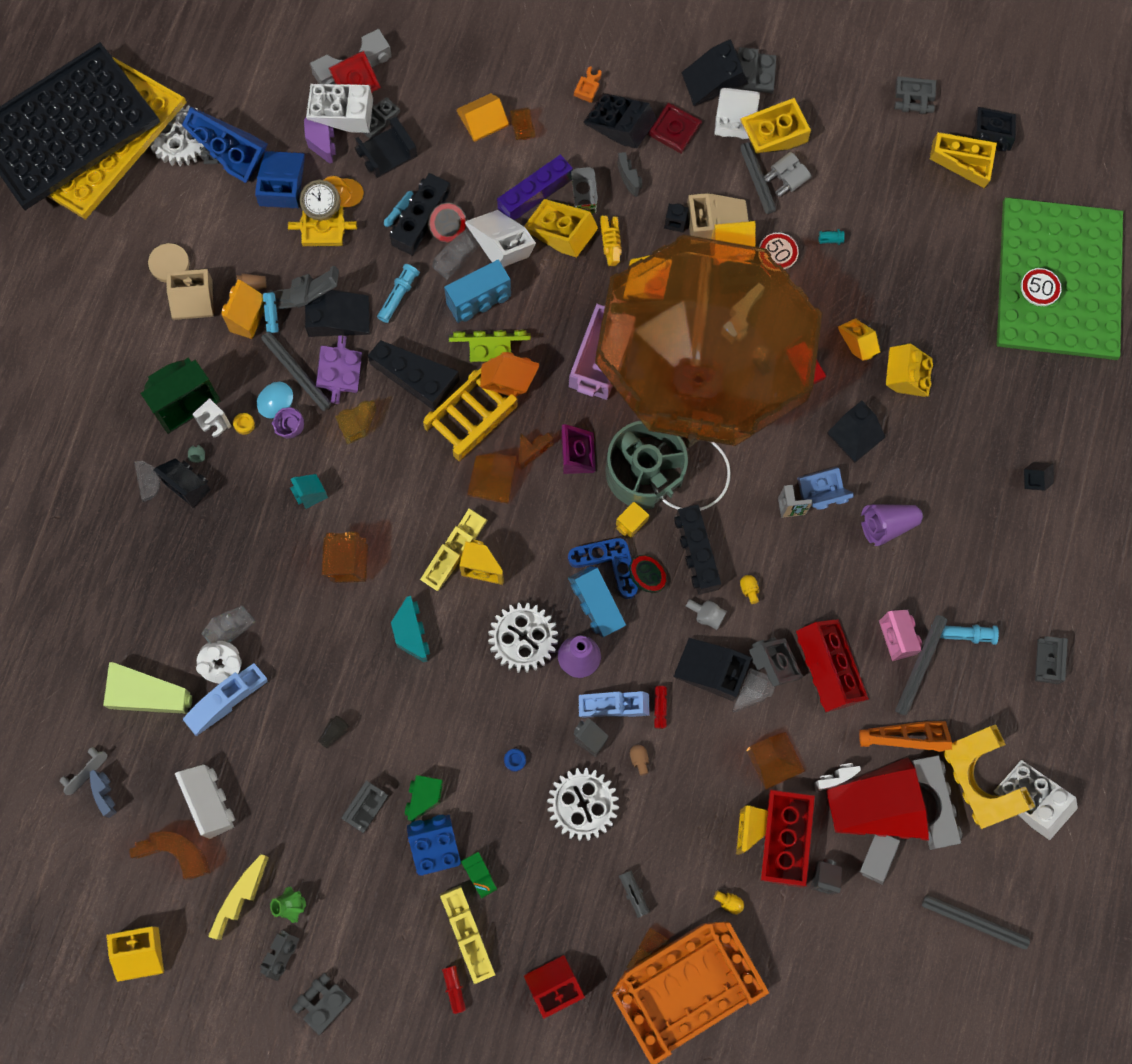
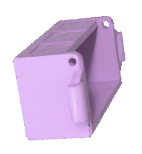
M612 297L605 306L596 304L569 376L570 388L591 397L597 396L608 400L635 323V316L609 314L608 305L610 303L626 301Z

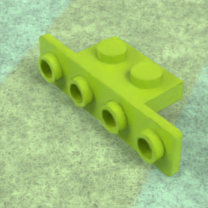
M496 330L494 334H486V331H474L473 334H465V331H455L453 335H449V342L469 341L470 362L489 361L503 352H511L510 341L531 340V333H527L526 330H515L514 333L506 334L505 330Z

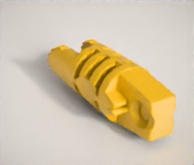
M602 215L600 223L603 251L606 255L608 266H616L620 262L621 255L618 217L611 218V228H609L608 217Z

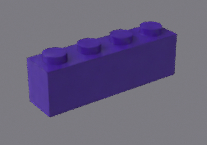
M560 154L497 198L498 210L515 221L572 181L571 173L573 168Z

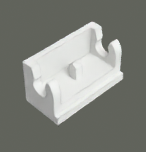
M208 399L193 413L194 418L204 432L212 426H217V430L212 434L213 437L219 436L227 428L230 429L232 427L225 413L211 399Z

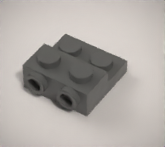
M739 47L737 54L748 82L734 89L773 94L776 55L758 54V49Z
M773 637L766 641L761 640L752 644L753 648L749 650L752 661L756 665L757 670H766L767 677L773 687L803 678L785 638L777 640L776 637Z

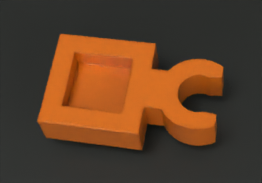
M592 67L587 69V78L581 76L574 91L575 97L592 103L598 91V81L601 79V70L596 75H592Z

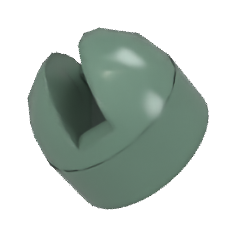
M192 445L188 450V460L191 462L204 461V449L200 445H197V447Z

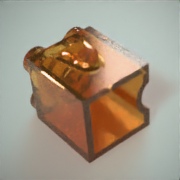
M357 532L326 533L323 541L321 575L331 578V581L334 583L366 582L367 539L359 537Z

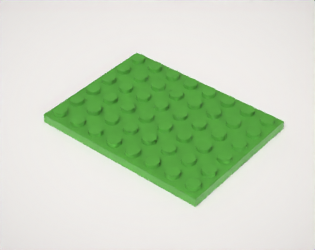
M1005 198L1003 200L997 347L1112 360L1120 358L1123 211ZM1044 268L1052 271L1058 277L1061 283V293L1053 304L1036 306L1024 298L1021 292V281L1023 276L1030 270Z

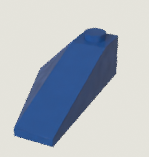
M193 107L189 108L182 124L210 152V155L224 166L223 168L227 173L247 183L261 161L268 146L266 142L252 134Z

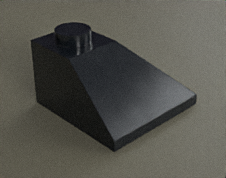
M862 400L851 408L827 432L854 463L885 439V434L877 416Z

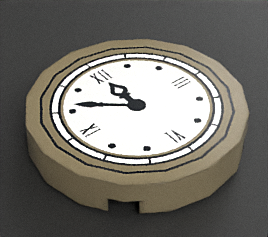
M315 180L307 184L302 190L300 205L304 213L311 219L318 221L328 220L339 210L340 194L330 182Z

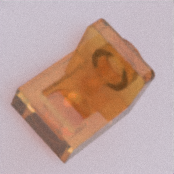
M529 107L511 110V123L516 140H526L535 137Z

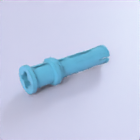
M409 264L403 265L402 273L399 278L395 279V286L377 315L379 320L388 323L404 294L411 290L413 280L420 274L415 267Z
M978 624L972 627L945 626L940 638L971 640L974 644L991 642L993 645H996L999 631L998 626L995 625L992 627H980Z

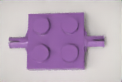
M338 336L337 347H320L316 387L332 391L331 403L333 404L334 402L335 404L340 403V393H357L362 352L345 348L347 339L345 336H343V339L342 336Z

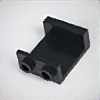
M397 117L389 120L390 129L362 143L359 137L355 138L357 145L355 147L356 153L360 158H364L369 173L373 172L376 178L418 156L416 145Z

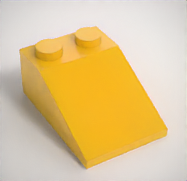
M795 98L740 118L756 153L797 147L808 142L811 132Z
M547 199L542 201L524 225L532 236L557 251L576 258L598 229L591 212Z

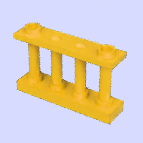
M481 368L478 371L474 370L469 375L468 380L434 412L431 411L425 416L423 422L426 431H429L434 426L454 445L453 456L459 462L518 407V400L512 394L508 398H503L498 392L482 388L498 403V407L493 412L488 411L469 393L476 385L480 387ZM461 399H464L483 417V421L478 426L473 425L454 407ZM447 413L452 415L468 431L469 435L463 440L458 439L439 421Z

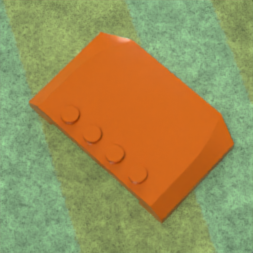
M728 921L703 923L626 970L611 992L612 997L650 1064L659 1063L672 1055L671 1051L744 1005H751L769 994L768 989Z

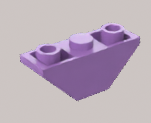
M305 118V138L308 148L328 163H333L332 155H336L335 143H331V137H334V128Z

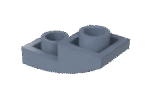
M92 770L90 772V784L95 802L103 816L110 818L117 813L113 808L115 806L114 801L109 795L105 796V794L112 790L108 785L110 780L104 772L100 773Z

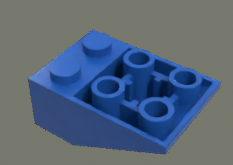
M265 151L258 172L255 191L259 206L299 208L304 153Z

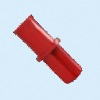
M456 966L442 969L447 987L445 993L448 992L453 1014L464 1012L466 1008L461 991L463 986H460Z

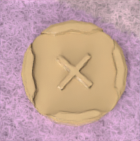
M167 243L158 246L152 251L149 256L148 265L150 272L157 280L167 283L166 272L188 271L190 261L182 247L177 244Z

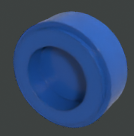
M519 749L509 750L504 757L506 768L513 772L522 770L526 764L525 754Z

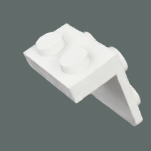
M722 88L720 90L714 135L749 139L740 118L757 112L760 94L755 91Z

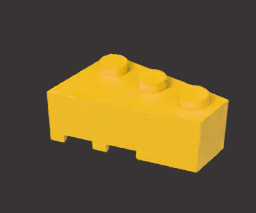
M938 132L932 142L930 160L985 188L991 180L997 143Z

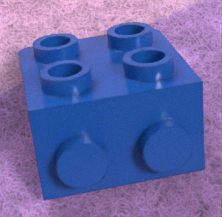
M450 814L437 815L425 821L417 820L407 825L408 840L418 875H425L460 865L461 861Z

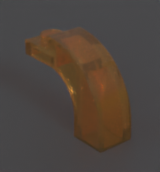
M159 831L149 833L150 843L148 840L135 843L134 848L129 849L130 856L133 859H139L158 852L172 853L180 863L185 880L210 874L209 866L202 850L190 839L173 832Z

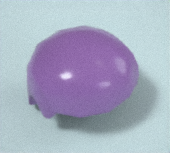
M282 408L275 414L272 421L274 433L286 439L295 438L301 434L304 428L302 414L295 408Z

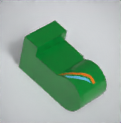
M479 852L461 861L481 899L497 890Z

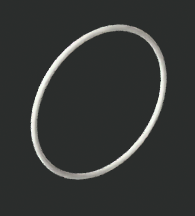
M681 434V435H679V436H680L681 438H682V437H687L688 434ZM706 437L703 440L715 446L726 462L727 482L720 496L712 503L700 507V511L716 504L724 496L730 482V465L725 453L715 442ZM663 442L658 449L660 450L666 443ZM652 482V488L657 495L659 494V492L657 491L654 483ZM664 498L661 499L665 504L678 510L681 508L669 503Z

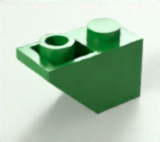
M416 775L415 781L411 780L409 793L412 794L411 803L407 802L405 808V815L408 816L407 820L409 822L416 821L439 805L443 780Z

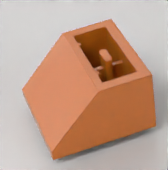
M503 352L501 355L491 358L482 364L480 388L507 396L512 394L517 397L526 393L539 368V363L531 361L530 358L514 356L511 352Z

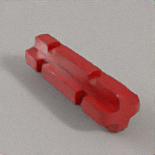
M656 686L654 716L656 718L654 719V727L657 729H664L666 727L667 698L665 696L667 695V687Z

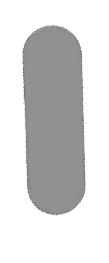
M91 747L88 753L93 758L86 764L83 770L77 776L75 775L71 781L66 776L60 779L64 786L63 792L66 795L75 793L90 777V772L97 770L105 762L107 754L104 751L98 752L94 747Z

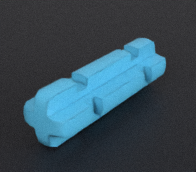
M267 292L263 293V302H266L264 305L265 321L268 322L266 324V331L275 333L279 330L278 323H276L278 320L276 304H274L276 297L275 293Z

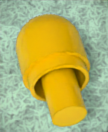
M752 575L743 576L740 580L743 594L745 597H749L751 604L758 603L757 594L759 593V586L755 577Z
M719 891L715 893L714 899L721 902V907L724 910L735 915L743 911L744 902L740 897L733 893H726V895Z

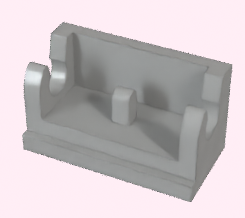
M875 835L860 873L864 877L883 885L899 847L900 840L887 835L886 837Z

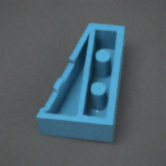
M589 566L568 577L573 592L581 601L580 605L583 612L592 621L590 625L595 634L605 637L626 626L597 567Z

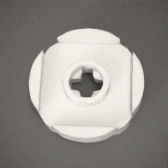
M226 641L207 643L199 651L196 660V670L205 679L220 684L233 673H239L242 664L239 651L235 646ZM220 658L223 660L222 664L224 665H216L213 660H219Z

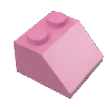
M908 610L889 611L879 620L892 661L914 656L922 651L921 638L919 635L916 636L914 630L915 621L913 616L909 615Z

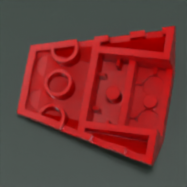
M908 757L826 790L835 833L875 834L880 837H886V835L899 836L903 839L911 837L929 841L926 808L916 769Z

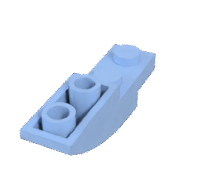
M255 663L239 674L233 673L201 699L187 713L183 721L195 736L199 735L230 713L234 705L267 683V678Z

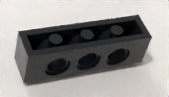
M428 173L427 177L420 181L419 190L416 195L413 194L411 196L408 208L402 211L397 226L392 227L389 234L393 247L412 256L429 230V214L434 207L440 203H445L451 193L450 182L431 173ZM432 196L431 199H426L425 197ZM423 212L421 215H416L415 213ZM413 228L412 231H406L405 229Z

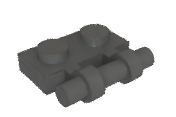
M897 77L895 98H903V102L895 101L894 109L901 110L902 112L918 111L919 114L933 113L935 106L928 105L927 101L934 102L936 80ZM910 99L920 100V104L910 103Z
M323 973L319 979L316 978L311 983L312 986L304 995L301 994L292 1007L297 1014L304 1007L309 1011L303 1020L318 1035H321L352 1001L337 984L330 990L325 986L331 979L326 973ZM320 992L324 997L314 1005L311 1000Z

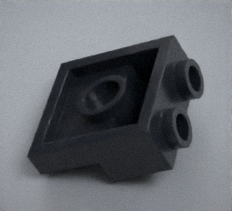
M977 107L972 139L997 143L996 148L1001 152L1011 151L1016 138V114Z

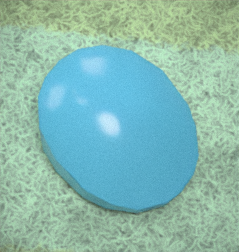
M273 382L266 386L257 398L259 413L266 418L273 419L275 414L282 408L291 407L293 400L292 389L283 382Z

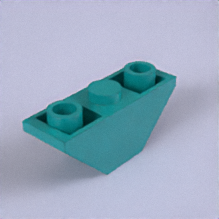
M408 596L391 621L395 642L401 650L422 662H427L426 655H429L430 651L428 643L422 640L421 635L425 634L422 621L418 622L416 614L420 613L417 601L413 602L412 597Z

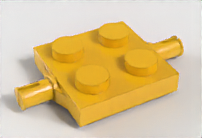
M340 206L337 213L335 212L332 215L333 217L323 221L313 220L302 211L300 222L288 221V230L301 231L302 246H343L345 230H357V221L345 222L343 206Z

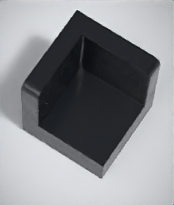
M1032 462L1024 469L1025 489L1045 491L1054 483V463Z

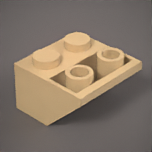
M208 269L166 272L167 295L173 320L214 317L213 285Z

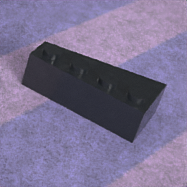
M382 340L368 354L371 366L434 411L460 381L459 371Z

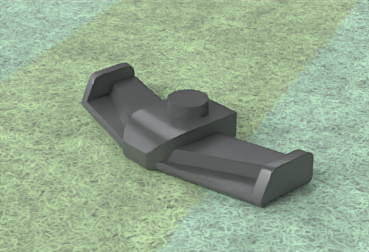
M332 266L330 271L314 280L309 274L293 279L291 289L268 290L267 292L275 293L276 301H274V304H276L277 309L299 308L337 287L339 269L336 266Z

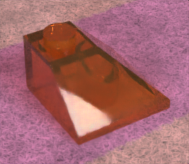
M498 453L476 456L467 496L508 504L517 466L516 457Z
M786 732L769 737L750 746L746 750L765 790L805 772Z

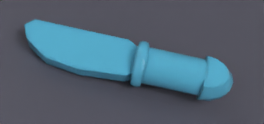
M408 191L393 208V211L385 218L384 226H392L402 211L409 206V200L413 195L412 191Z

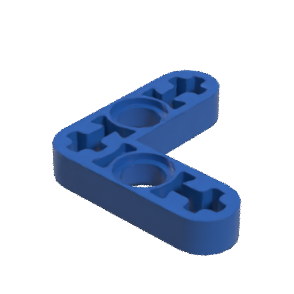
M615 538L575 547L569 551L568 562L574 568L611 561L620 596L625 599H631L636 595L638 584L632 574V560L625 540ZM615 544H619L620 547H624L621 550V553H618L617 550L610 551L611 556H607L606 546H609V550L614 549ZM600 548L603 550L604 555L601 558H595L592 555V550ZM585 550H589V561H587V556L582 557L580 559V562H576V559H572L574 557V553H578L579 556H583L586 554ZM619 564H627L629 571L626 574L618 572L617 566ZM628 578L629 586L634 587L630 594L626 590L623 591L625 580L620 581V579Z

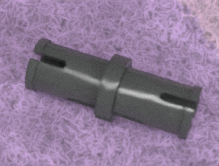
M632 870L620 875L619 878L627 893L626 898L627 900L630 899L637 918L650 913L642 896L643 890L642 888L639 889Z

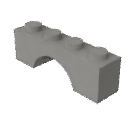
M379 29L362 37V46L359 52H365L371 67L384 63L391 58L390 46ZM325 55L311 62L312 73L319 84H335L328 68L343 60H337L329 55Z
M939 756L911 761L916 769L919 785L927 789L936 802L935 818L928 825L929 849L933 850L961 844L962 832L960 827L956 825V808L950 801L951 789L949 783L945 782V765L943 761H940Z

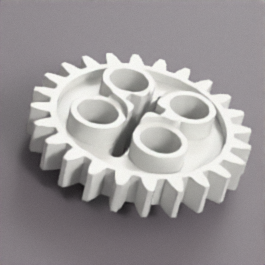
M190 105L186 109L182 107L150 145L158 159L162 158L164 163L169 160L172 166L176 161L179 166L182 165L183 161L189 165L191 159L197 162L196 157H201L200 152L204 147L196 139L191 140L194 137L182 126L191 107Z
M518 603L517 609L509 605L510 612L502 609L503 617L495 616L498 623L491 622V627L495 630H491L488 633L494 638L489 639L488 642L495 646L490 650L491 652H498L495 655V660L502 658L501 666L509 663V670L517 666V673H519L521 667H524L526 673H528L529 667L532 666L536 671L537 664L545 666L543 659L551 660L549 652L555 653L556 651L551 646L558 644V640L552 638L558 635V631H552L556 624H549L551 615L544 617V609L537 612L538 605H535L533 609H530L529 603L526 604L525 608H522L521 604ZM522 618L527 621V625L525 627H518L515 622ZM508 626H512L515 629V631L518 632L521 636L527 634V640L530 643L538 646L539 649H534L531 646V644H529L524 639L522 641H519V635L516 632L508 629ZM540 631L544 634V638L542 640H535L532 637L533 633ZM511 635L514 641L511 644H505L502 641L503 637ZM522 648H528L531 654L528 657H522L519 651Z
M576 768L575 775L567 771L568 778L565 779L563 776H560L562 783H553L557 790L549 791L554 796L552 799H547L548 803L553 804V807L547 809L548 812H554L550 820L558 821L555 828L563 827L562 835L569 831V839H572L574 834L578 835V841H581L582 835H585L588 841H590L591 834L599 838V830L606 833L605 825L612 827L613 824L609 818H617V815L612 813V810L619 809V806L613 805V802H616L619 798L612 797L611 795L616 789L608 788L611 781L603 782L604 774L597 778L596 770L591 775L588 774L587 768H585L584 774H580L578 768ZM586 784H591L595 791L592 795H586L583 793L582 787ZM574 786L578 787L582 800L584 802L588 801L586 809L592 818L591 823L588 822L584 809L577 807L580 801L574 791ZM570 793L574 796L575 801L569 805L565 804L562 801V796ZM593 805H601L604 813L600 816L594 815L591 810ZM576 813L581 814L584 822L581 825L573 824L571 821L572 815Z

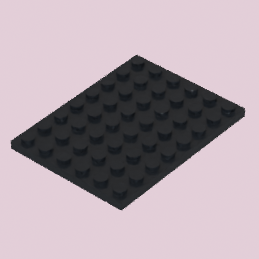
M99 42L0 106V176L21 207L27 210L159 124L160 120L106 48Z

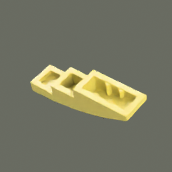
M468 509L445 544H442L420 580L436 591H439L461 561L465 541L471 542V540H475L488 520L472 509Z
M260 855L243 873L222 905L208 937L221 940L228 919L238 920L244 900L254 901L269 857Z
M461 885L441 893L440 897L474 984L495 976Z

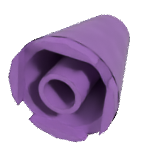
M870 504L863 508L861 516L865 515V521L861 522L864 535L870 543H875L874 546L883 545L920 525L923 519L922 511L916 505Z
M575 635L569 637L559 648L558 661L560 667L572 677L583 678L590 676L600 664V649L596 642L587 636Z

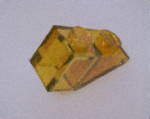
M374 400L363 401L357 407L351 410H342L335 416L347 444L367 436L377 411Z

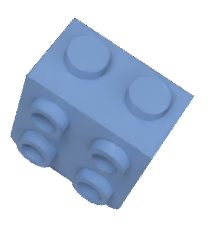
M838 467L797 477L802 500L812 499L813 504L811 506L817 510L829 507L828 504L835 502L836 504L846 503L849 501V498L854 497L853 492L843 488Z

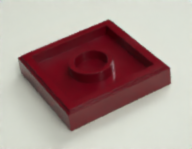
M668 102L649 130L648 136L682 154L702 121Z

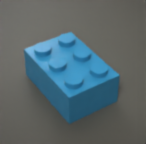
M499 259L445 286L446 304L457 323L470 320L479 312L488 311L491 306L498 302L503 303L507 301L511 296V281Z

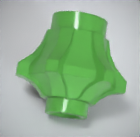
M287 887L282 895L271 901L270 909L273 916L287 918L292 923L298 922L299 914L304 912L306 901L301 896L300 891L294 892L292 887Z

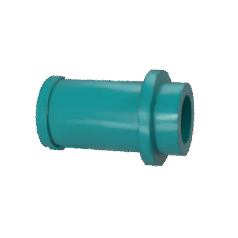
M837 229V231H819V244L837 243V245H840V243H844V231H840V229Z

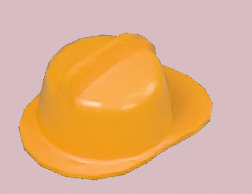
M329 176L324 179L333 184L338 190L341 199L340 206L352 207L363 199V188L357 181L347 178L341 179L337 176Z

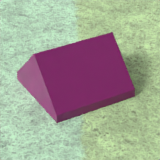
M563 424L561 430L563 474L596 472L593 432Z

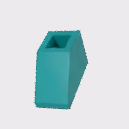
M317 474L290 479L293 484L290 489L298 504L303 503L305 509L328 498Z

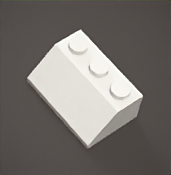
M204 764L175 773L201 836L211 839L234 828L232 821L235 820V817L230 808L226 809L224 804L226 796L222 788L218 789L215 783L218 778L213 768L209 769Z

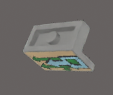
M793 485L784 486L778 497L781 518L806 515L813 504L812 499L795 501Z

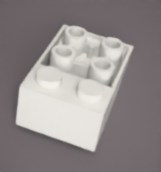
M311 84L306 119L347 132L369 133L373 106L370 86Z
M499 210L465 221L466 226L491 262L499 259L503 267L529 258L536 244L525 227Z
M1021 760L998 785L994 793L997 796H1001L1026 786L1035 807L1018 815L1033 829L1048 840H1051L1078 809L1076 797Z

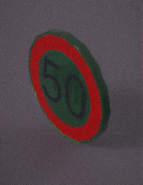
M639 555L631 561L629 574L638 588L648 593H658L666 586L667 574L664 567L656 559L647 555Z

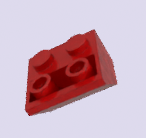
M564 955L524 975L543 1019L585 998Z

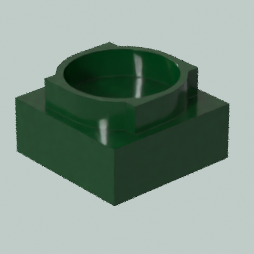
M189 357L185 360L168 364L148 376L149 379L144 386V391L140 393L167 434L194 418L193 413L208 399H211L215 404L221 402L210 380L196 359L191 362Z

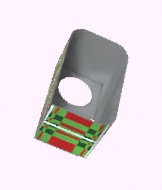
M590 167L576 168L571 173L573 194L576 197L574 198L575 208L596 213L598 197L595 171ZM580 182L588 183L590 186L589 192L586 194L578 193L576 190L577 184ZM581 200H589L591 202L588 205H578Z

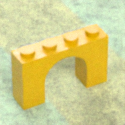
M997 725L987 727L952 743V750L944 751L946 761L949 764L951 763L954 769L953 776L956 782L961 784L964 791L963 798L968 805L970 804L973 810V819L977 825H980L981 829L1035 807L1026 786L1005 795L994 796L984 792L976 783L974 767L977 760L982 755L1006 745Z

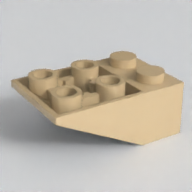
M709 193L688 196L686 207H689L687 214L691 242L711 241L715 224L749 222L746 200Z

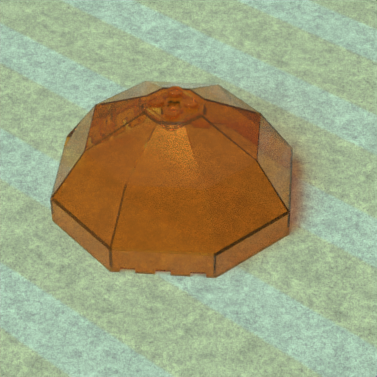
M683 234L668 246L660 247L649 257L636 261L628 266V269L610 277L595 364L649 431L687 438L688 434L695 435L698 440L737 446L808 401L814 383L822 312L818 308H814L808 301L809 297L799 286H795L789 279L790 275L780 264L777 265L767 249ZM697 351L700 353V360L695 359ZM699 376L703 382L696 383L693 379Z

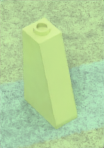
M109 662L103 706L116 710L187 714L188 708L192 706V695H190L187 689L114 662Z

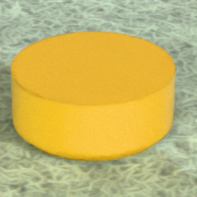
M240 413L234 418L233 426L239 434L247 435L254 430L255 422L250 414Z

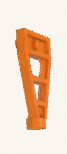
M923 721L859 730L860 747H869L872 744L934 750L937 752L952 750V740L946 721ZM924 732L926 739L909 738L907 734ZM899 734H901V737L891 736V735H899Z

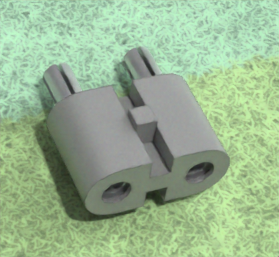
M789 152L771 166L772 171L764 176L766 182H769L775 176L783 181L784 185L776 190V194L779 197L788 190L793 192L811 178L810 172L803 164L799 163V159L792 152Z

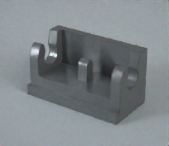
M1045 636L1044 639L1039 638L1037 640L1035 681L1060 684L1065 681L1067 638Z
M366 780L341 819L362 833H365L388 798V795Z

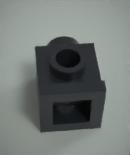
M678 203L669 204L664 229L684 232L689 207H684ZM669 221L680 222L681 225H680V224H675V223H670Z

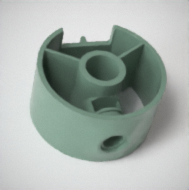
M642 420L626 425L614 435L608 448L605 473L611 491L623 503L630 506L635 502L642 509L654 508L655 503L666 495L672 498V490L677 486L681 487L687 469L688 455L686 446L676 431L663 423ZM638 437H650L665 442L675 454L662 455L658 448L650 444L644 445ZM617 448L620 449L622 455L631 464V476L637 482L634 491L625 487L613 472L611 457ZM649 462L653 467L644 468L639 463ZM681 467L680 477L659 494L638 493L641 484L649 485L653 482L657 488H660L667 482L660 470Z

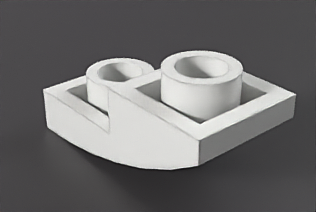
M853 763L842 764L840 769L834 771L835 778H833V775L820 776V780L814 783L815 791L826 790L849 780L860 771V766L853 767Z

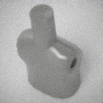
M689 599L686 604L687 608L697 612V622L708 625L715 630L718 629L727 612L709 600L700 605Z

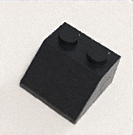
M174 458L157 466L153 471L162 483L193 508L211 490L207 485L209 481L200 473L198 475L194 474L191 471L193 468L184 460L180 462Z

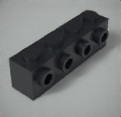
M699 505L680 508L674 517L676 528L680 529L681 546L686 550L687 556H685L687 567L688 569L691 568L692 571L691 581L693 588L697 589L698 595L717 591L721 586V580Z

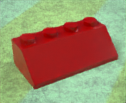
M839 619L814 622L796 631L798 643L802 647L805 662L810 669L813 684L817 688L820 703L825 712L836 711L869 700Z
M770 790L761 881L800 888L806 887L815 796Z

